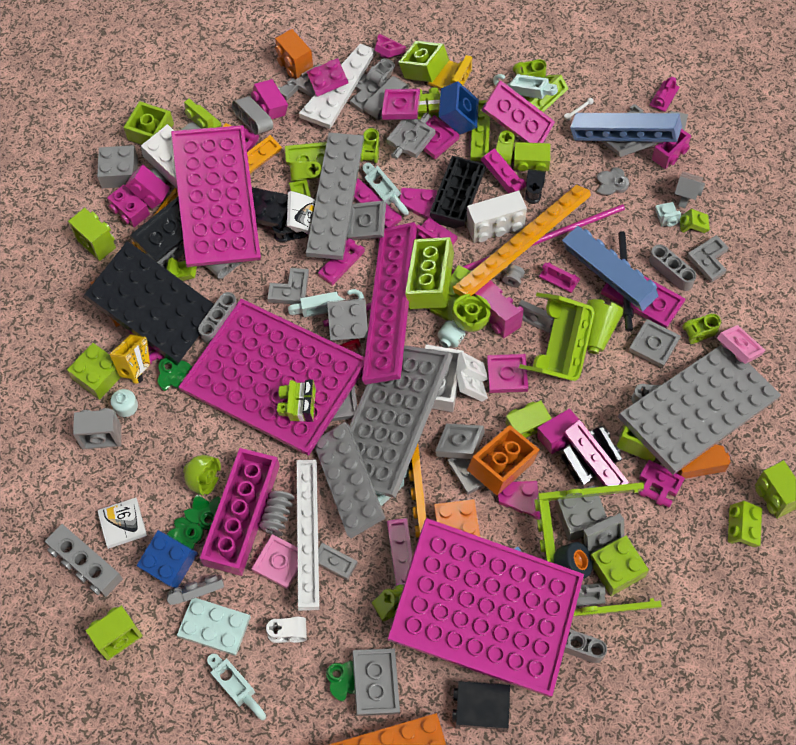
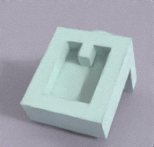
M673 202L655 206L661 227H671L679 223L681 212L676 211Z

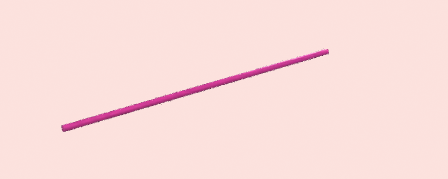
M622 204L547 233L532 246L570 232L577 226L583 227L624 211L625 207ZM488 257L462 267L468 270L475 269ZM372 302L366 304V311L371 309ZM329 319L322 321L324 327L329 326Z

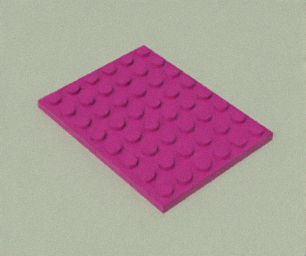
M240 299L182 381L179 389L309 456L363 373L365 357L248 301ZM313 379L316 387L313 422L290 421L288 416H279L277 412L278 403H288V399H280L279 386L289 385L290 380L296 383H305V380Z
M426 518L387 640L544 696L552 697L584 574Z

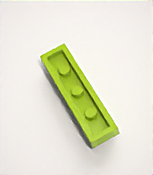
M479 100L477 128L472 130L471 161L482 162L480 159L489 152L490 117L481 111L487 100Z

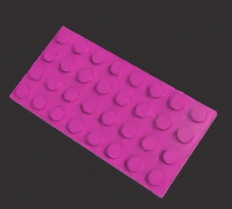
M244 125L171 131L186 267L261 260Z

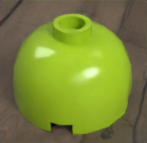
M462 295L455 300L452 310L453 320L463 331H479L487 325L491 314V307L482 296Z
M198 455L185 465L183 470L184 480L191 491L203 496L213 491L219 480L216 477L217 471L221 472L219 459L207 455Z

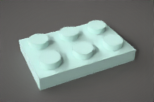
M194 598L190 601L177 637L236 656L251 616Z

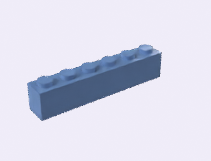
M576 113L570 128L574 140L677 142L682 124L679 113Z
M577 226L562 240L565 249L642 312L658 297L657 286L652 280L647 281L639 270H633L625 259H619L614 250H608L600 239L595 240L587 229L583 230Z

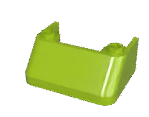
M536 292L537 297L548 300L546 311L548 316L554 318L546 355L539 354L536 356L533 367L520 364L519 368L576 381L582 372L594 319V309L590 305L559 295Z

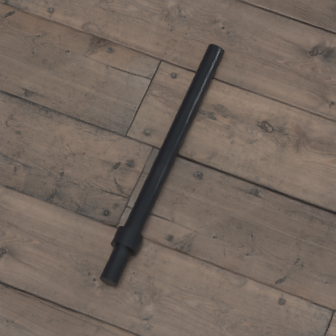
M620 231L618 233L620 259H625L628 262L626 233ZM623 296L624 308L622 318L625 320V331L631 332L633 331L632 318L634 317V311L631 308V302Z

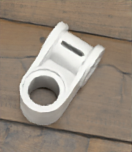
M291 617L270 620L266 625L268 639L273 643H299L306 641V618ZM275 628L279 629L278 634H274Z

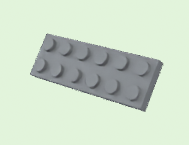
M344 422L321 436L315 445V449L347 536L353 538L384 520L385 515L350 426Z

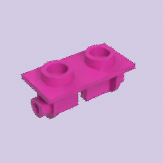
M670 77L663 81L649 106L666 112L680 88L676 85L675 77Z
M550 262L544 263L543 271L539 275V278L570 293L573 292L580 281V278L576 277L575 274L572 275L552 265Z

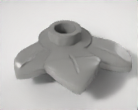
M613 167L611 172L602 171L596 175L597 180L602 184L597 189L598 194L611 195L614 192L623 193L629 187V179L625 177L624 171L620 168Z

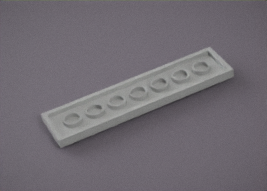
M328 133L306 249L307 257L343 260L364 135Z

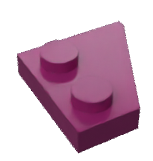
M378 34L374 51L380 53L381 57L389 58L405 53L406 46L382 34Z
M401 188L400 201L405 207L418 216L422 215L432 219L430 217V210L436 198L437 190Z
M537 481L512 482L498 495V503L500 505L511 507L520 513L524 512L533 516L534 519H540L539 511H535L534 499H538Z

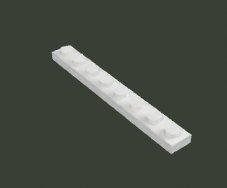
M297 460L298 611L319 610L317 460Z

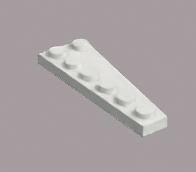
M359 44L341 65L349 83L318 97L315 94L299 112V117L331 129L376 54L375 49Z

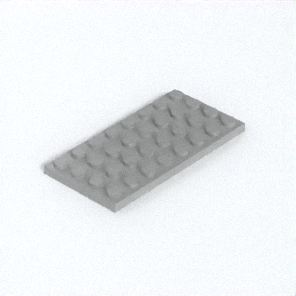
M404 345L401 379L367 384L351 421L350 429L376 494L396 498L453 356L450 352Z
M720 345L622 411L618 418L674 475L778 400L781 394L749 363L744 364L736 359L735 354Z

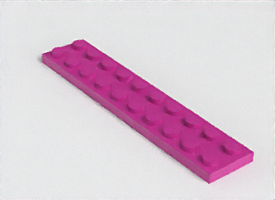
M415 222L384 228V237H381L379 241L362 381L365 385L401 379L409 306L405 292L414 239H416L417 228Z

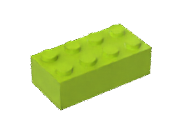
M450 237L414 239L405 292L410 309L447 307L454 259V249Z

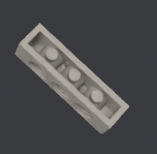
M63 524L44 541L49 547L47 551L55 558L57 556L63 559L61 563L68 570L73 568L77 572L75 576L83 583L87 580L91 584L89 588L97 595L101 593L107 597L123 580L113 567ZM72 546L70 552L64 553L67 547ZM87 559L83 565H78L80 560ZM101 571L98 577L92 578L95 572Z

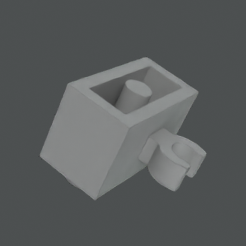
M682 171L675 191L676 195L682 196L679 207L686 208L689 198L696 200L697 196L702 195L705 183L702 182L703 177Z

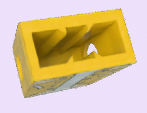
M130 334L110 353V357L119 376L129 378L133 383L137 384L143 381L142 373L150 365L146 337Z

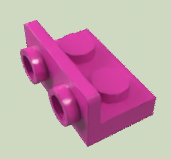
M430 218L422 226H416L417 239L450 237L453 245L458 236Z

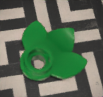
M164 358L158 366L160 372L158 385L163 391H166L171 385L179 389L180 384L190 372L192 366L186 361H180L176 365L168 358ZM170 364L172 368L168 370L164 366Z
M196 495L192 504L193 509L184 510L186 519L191 523L199 524L204 530H210L221 498L217 496L209 503L203 497ZM210 519L212 522L206 523L205 520Z
M184 517L175 519V528L167 533L191 549H194L195 543L199 542L203 537L202 527L196 523L189 522Z
M348 661L344 664H331L326 670V678L330 682V692L335 699L344 702L347 693L355 694L353 661ZM338 671L341 675L334 677L333 673Z

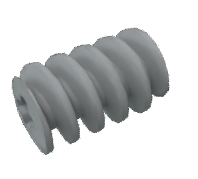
M272 491L269 494L270 499L267 500L268 506L264 509L265 514L262 515L263 521L260 522L259 526L265 532L280 537L283 536V533L278 530L285 529V525L281 522L288 521V518L283 515L290 514L286 507H292L293 505L288 500H294L295 497L287 492Z

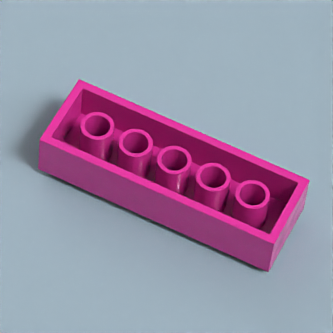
M239 448L200 556L203 566L239 576L243 575L259 524L262 520V515L264 514V509L267 505V500L269 499V494L272 491L280 467L277 457Z

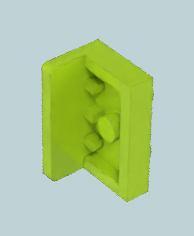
M190 98L184 102L186 116L200 128L222 126L218 119L201 105L195 104Z
M746 501L730 505L728 543L741 542L752 547H759L761 545V507Z

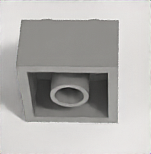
M134 145L99 147L97 177L102 189L120 188L123 184L126 185L133 172L138 169V155Z
M365 298L327 302L330 341L367 338L368 325Z
M103 408L100 411L82 410L74 413L73 435L82 450L121 446L122 425L113 409Z
M599 496L555 501V507L568 541L584 537V529L607 518Z

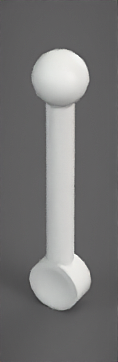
M588 98L587 102H585L583 105L575 109L573 112L566 113L564 115V119L570 120L571 116L579 112L587 105L593 104L594 100L592 98Z

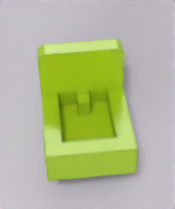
M690 209L681 215V232L685 233L689 229L702 233L708 232L710 230L708 214Z
M169 258L168 271L182 281L195 278L197 266L186 267V261L177 262L174 258Z

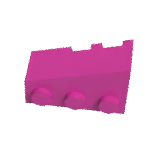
M490 280L472 296L476 297V295H479L488 301L491 307L489 322L492 324L494 332L500 334L504 339L522 326L524 309L521 306L518 308L512 304L513 299L510 297L505 298L501 294L503 291Z

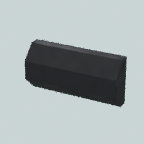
M452 155L430 210V217L439 225L453 229L464 226L467 220V206L473 204L486 166L483 163Z

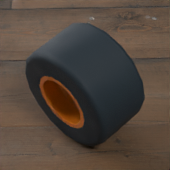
M579 542L561 546L554 554V564L584 574L583 579L587 578L593 569V561L589 550Z

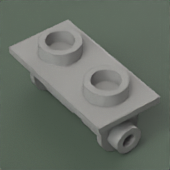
M603 584L581 585L576 606L605 604L604 595L606 592Z

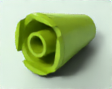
M588 300L587 305L592 306L594 309V319L587 346L589 353L599 354V352L604 351L623 315V308L612 302L611 305L604 304L605 300Z

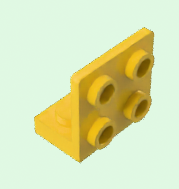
M466 55L464 60L459 63L449 60L435 80L428 82V85L441 89L458 81L464 86L472 71V57Z

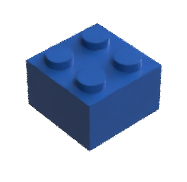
M458 81L441 88L439 118L460 135L477 128L479 99Z
M157 530L136 566L165 584L176 588L179 587L198 552L170 535Z

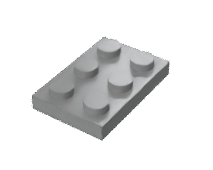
M395 648L353 650L356 716L399 714L400 705Z

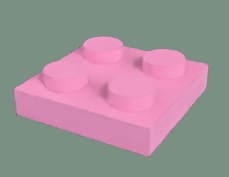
M738 325L721 332L717 337L721 345L735 354L736 359L744 364L760 357L766 351Z
M272 534L253 565L252 571L288 590L298 573V547Z

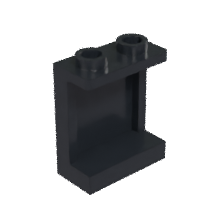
M598 426L589 431L613 463L622 460L621 452L616 445H613L610 440V433L606 428ZM571 443L557 451L577 485H584L590 481V478L595 476V473Z
M459 681L458 688L454 687L453 701H457V709H453L452 722L456 723V729H460V727L498 729L499 732L508 733L510 685Z

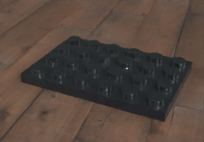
M129 241L123 245L83 296L84 299L134 335L146 337L148 345L176 365L180 363L199 337V325L214 306L211 301Z

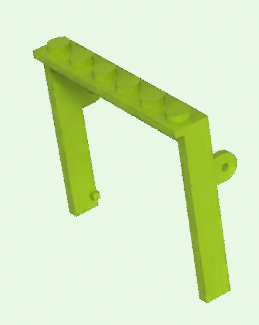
M643 482L538 493V499H534L535 511H539L540 519L537 520L538 532H542L543 540H539L540 551L545 553V560L554 563L555 554L549 501L629 492L638 493L644 489ZM650 598V602L602 607L590 606L575 609L573 617L661 608L662 605L661 600L654 601V598Z

